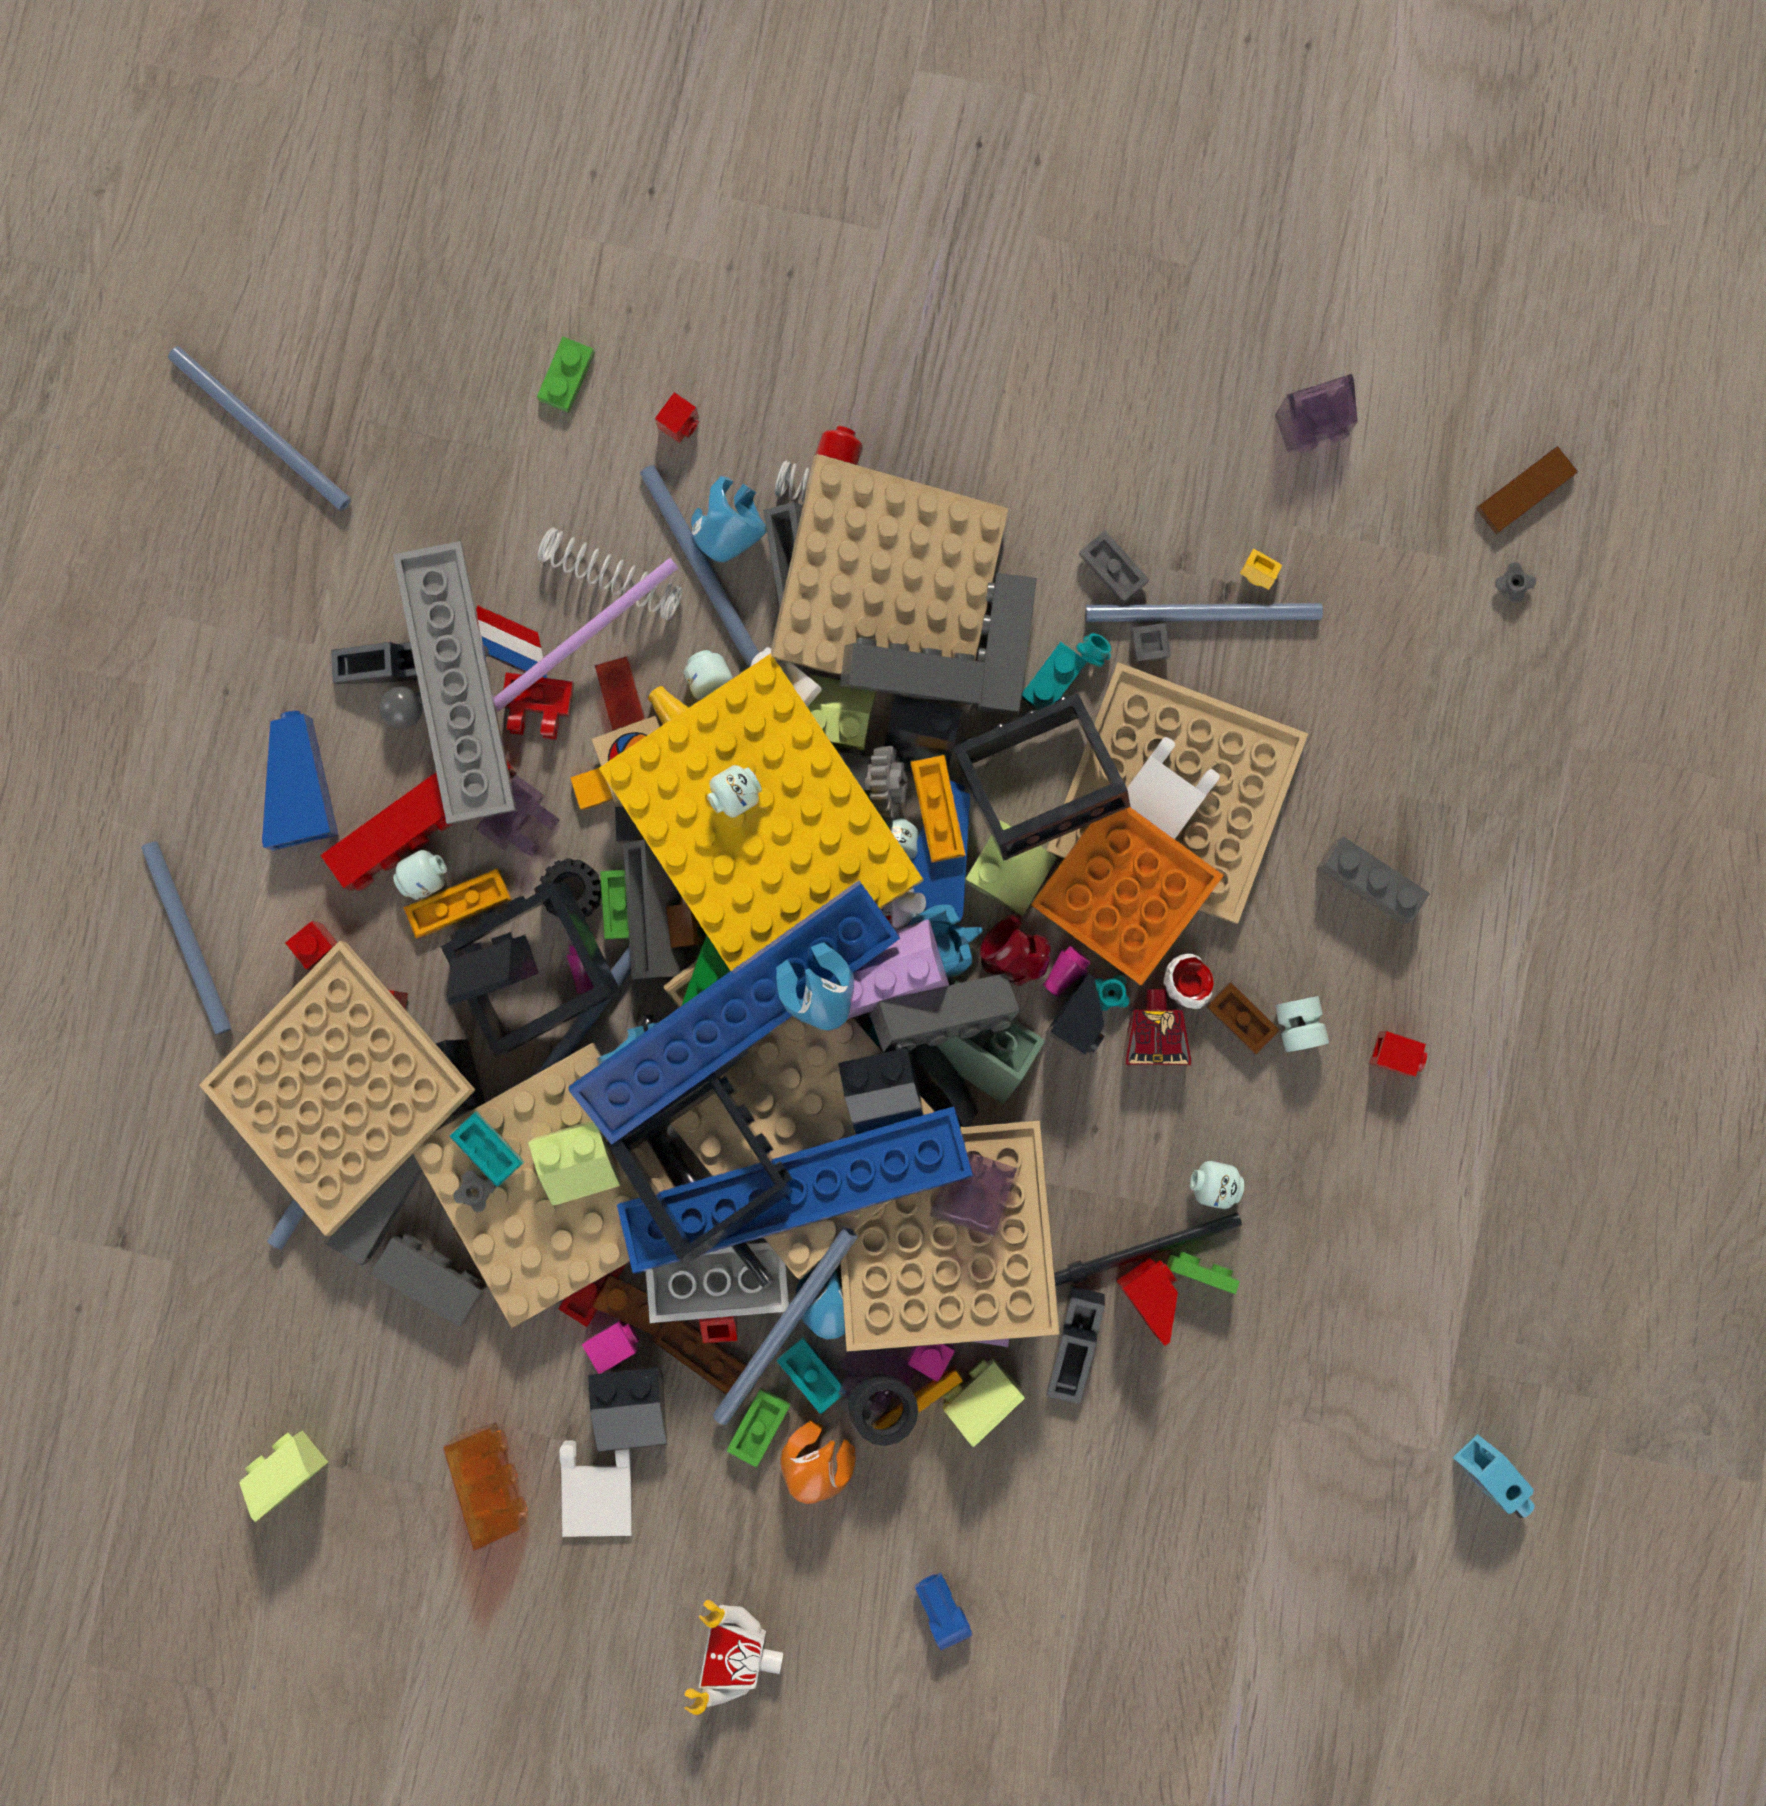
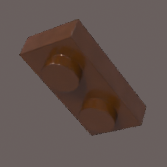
M1231 982L1205 1006L1254 1055H1257L1280 1031Z
M609 1273L607 1274L592 1303L593 1307L655 1336L662 1322L650 1323L648 1292Z

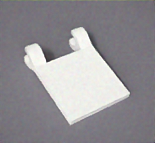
M1165 737L1127 789L1131 808L1175 839L1219 780L1220 775L1210 769L1206 771L1196 787L1188 783L1162 764L1175 747V743Z
M564 1441L560 1447L562 1537L632 1536V1449L615 1450L616 1465L576 1466L577 1443L576 1441Z

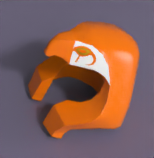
M812 1420L792 1434L784 1446L780 1458L782 1475L789 1493L797 1501L805 1504L817 1503L832 1498L843 1491L853 1475L856 1461L855 1447L846 1439L843 1440L836 1454L837 1472L835 1474L833 1473L832 1457L836 1443L832 1440L823 1448L796 1458L805 1446L815 1443L820 1435L823 1425Z

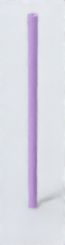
M671 558L667 559L494 697L496 711H500L675 572L678 567Z

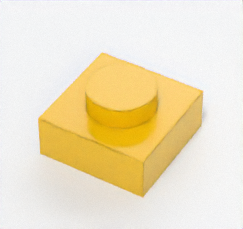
M1253 548L1240 574L1245 576L1250 583L1269 590L1282 564Z

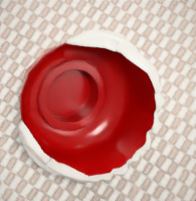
M1182 954L1174 958L1165 970L1166 973L1163 984L1167 987L1166 991L1169 992V997L1186 1008H1201L1209 1002L1212 996L1213 974L1197 955Z

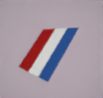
M479 605L477 606L476 612L482 642L489 649L490 655L525 671H528L543 659L538 632Z

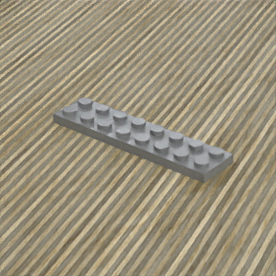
M461 541L393 554L446 823L454 824L517 811L463 544Z

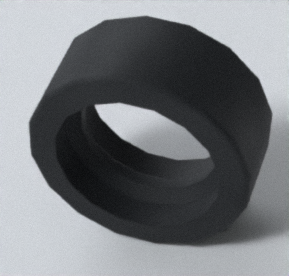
M884 1373L868 1376L858 1383L850 1395L848 1405L850 1420L862 1438L874 1445L881 1446L896 1444L906 1438L916 1425L919 1412L916 1397L910 1388L896 1376ZM892 1390L902 1399V1414L897 1422L890 1427L875 1429L868 1425L864 1419V1405L868 1398L877 1391Z

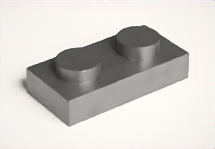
M1106 530L1079 552V556L1122 604L1149 582L1146 575Z

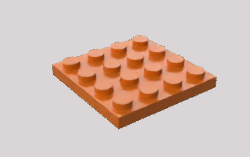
M1129 807L1088 825L1034 898L1031 906L1138 984L1142 985L1224 875Z

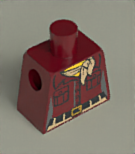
M1146 990V1010H1131L1122 1065H1191L1183 1011L1167 1010L1166 990Z

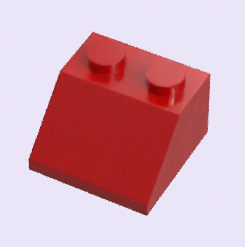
M1148 1257L1116 1280V1282L1155 1337L1166 1346L1171 1342L1178 1292L1172 1284L1177 1279L1161 1260L1156 1263Z

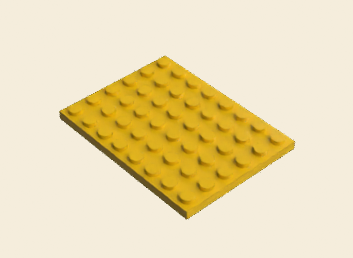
M771 653L599 767V770L730 971L858 880H860L880 910L924 881L781 667L771 657ZM733 765H738L743 769L748 767L754 773L762 791L758 793L759 801L755 806L732 818L723 811L716 813L707 795L712 793L709 783L714 776Z

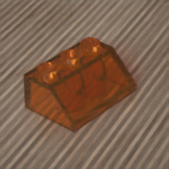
M497 1422L457 1434L443 1446L470 1541L473 1550H476L520 1530L526 1523L525 1518L528 1517V1508L524 1497L518 1496L515 1486L518 1483L517 1470L513 1463L509 1464L505 1452V1450H508L507 1437L503 1429H498Z

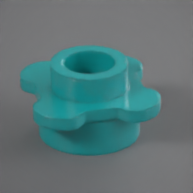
M1092 633L1089 636H1085L1083 643H1078L1076 646L1082 658L1095 666L1102 667L1105 664L1104 660L1111 658V645L1099 634Z
M1115 975L1113 979L1108 980L1102 978L1095 980L1101 1011H1107L1110 1007L1115 1006L1120 1008L1128 1006L1130 998L1126 995V979L1122 975ZM1109 990L1114 991L1113 996L1108 995Z

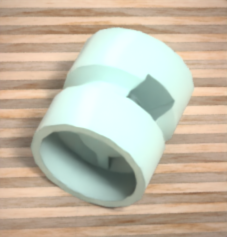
M1319 996L1275 1005L1278 1022L1285 1026V1030L1281 1034L1285 1052L1329 1043L1326 1026L1319 1022V1018L1323 1015ZM1299 1016H1302L1306 1025L1299 1026Z

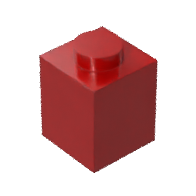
M314 921L309 922L285 942L304 968L312 970L338 943L322 923Z
M1379 1031L1369 1064L1405 1076L1416 1077L1417 1072H1422L1427 1061V1053L1424 1052L1426 1044L1388 1031Z

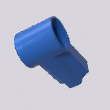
M942 1573L932 1574L915 1585L917 1594L930 1621L928 1623L931 1632L941 1651L973 1636L962 1608L960 1606L957 1607Z

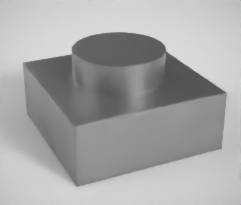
M1166 623L1131 629L1136 663L1169 659L1171 657Z

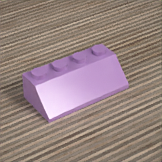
M930 920L895 930L901 939L853 972L854 994L850 1014L847 1019L873 1011L877 1003L882 1000L949 986Z

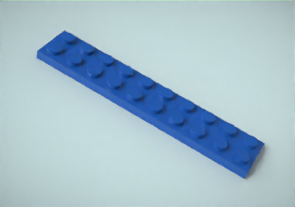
M858 880L571 1084L569 1092L610 1144H613L792 1016L786 1011L779 998L776 981L777 966L788 959L798 978L796 985L797 997L804 1000L806 969H811L817 976L836 984L837 980L830 970L820 967L811 949L812 946L825 942L827 946L842 956L853 973L901 938L860 880Z
M950 1107L774 1158V1162L777 1164L781 1161L793 1179L788 1181V1184L794 1192L704 1254L974 1177L955 1108ZM757 1163L661 1191L660 1194L689 1241L693 1242L775 1184L762 1164ZM641 1198L617 1204L632 1273L637 1274L680 1261Z

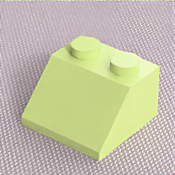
M810 675V678L822 688V691L810 703L808 709L832 745L843 750L845 748H856L865 751L876 692L841 687L840 680Z
M999 821L1003 830L1011 827L1003 821ZM991 836L968 874L965 883L1023 916L1057 857L1040 845L1003 861Z
M593 1121L542 1135L528 1142L538 1177L552 1206L621 1185L610 1148L606 1143L608 1141Z
M993 1357L988 1362L984 1359L980 1360L969 1371L971 1378L963 1386L960 1384L955 1386L943 1397L946 1400L943 1404V1410L973 1447L1025 1399L1021 1387Z
M303 1430L293 1437L288 1432L272 1445V1448L275 1450L272 1455L266 1460L261 1455L245 1468L248 1475L239 1484L250 1517L254 1522L278 1506L328 1463Z

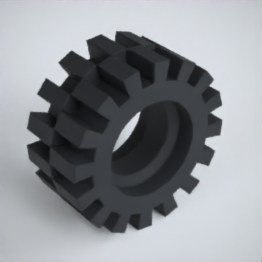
M565 858L564 861L558 860L554 862L555 865L552 867L548 866L545 869L546 874L544 876L541 875V884L552 880L553 884L561 883L567 877L578 878L583 884L584 892L582 897L576 902L584 917H589L593 914L592 911L599 907V900L602 898L601 880L598 877V873L585 862L571 858ZM551 900L543 904L549 913L559 918Z

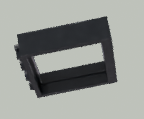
M1078 693L1070 697L1060 698L1054 704L1040 710L1029 711L1015 721L1008 724H999L991 731L977 737L967 738L959 745L953 747L959 768L1003 861L1131 807L1128 789ZM1077 719L1110 785L1003 830L972 764Z
M552 880L538 885L534 888L536 894L527 899L524 896H520L505 904L507 910L498 915L494 911L482 916L477 920L478 926L471 930L468 927H464L450 935L451 941L440 946L450 965L452 959L463 956L462 948L551 900L594 986L593 989L509 1034H506L487 993L467 999L495 1057L517 1049L621 993L567 882L553 884Z
M714 1072L613 1144H610L609 1141L606 1142L677 1258L687 1265L794 1192L788 1184V1181L793 1179L789 1171L781 1161L776 1164L769 1154L774 1150L772 1145L762 1132L757 1135L750 1125L755 1122L752 1114L744 1104L738 1106L732 1096L737 1093L726 1076L720 1079ZM716 1093L775 1185L699 1238L690 1242L633 1149Z

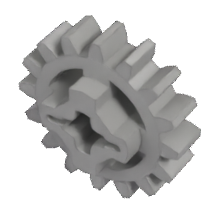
M893 746L877 747V749L873 750L874 756H871L872 764H868L865 790H867L870 801L884 821L896 820V818H899V810L902 809L901 804L905 803L906 789H908L904 763L899 762L897 750Z

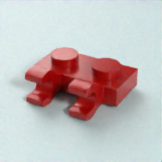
M506 672L503 690L523 674ZM541 677L503 707L510 709L507 721L509 733L524 735L526 711L543 713L540 735H543L544 739L557 740L559 716L569 717L574 691L573 681Z

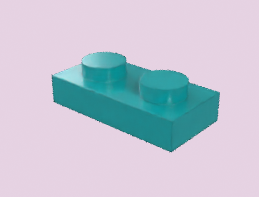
M1060 641L1024 689L1021 698L1037 710L1054 704L1055 701L1063 696L1087 662Z
M804 1337L776 1360L820 1414L847 1392L846 1387Z

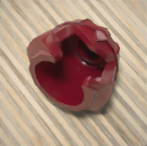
M1011 914L996 923L986 935L980 948L981 965L988 973L995 975L1006 973L1009 982L1022 986L1045 975L1050 963L1049 953L1051 952V946L1049 941L1038 934L1031 936L1021 932L1019 929L1022 924L1020 914L1016 916Z

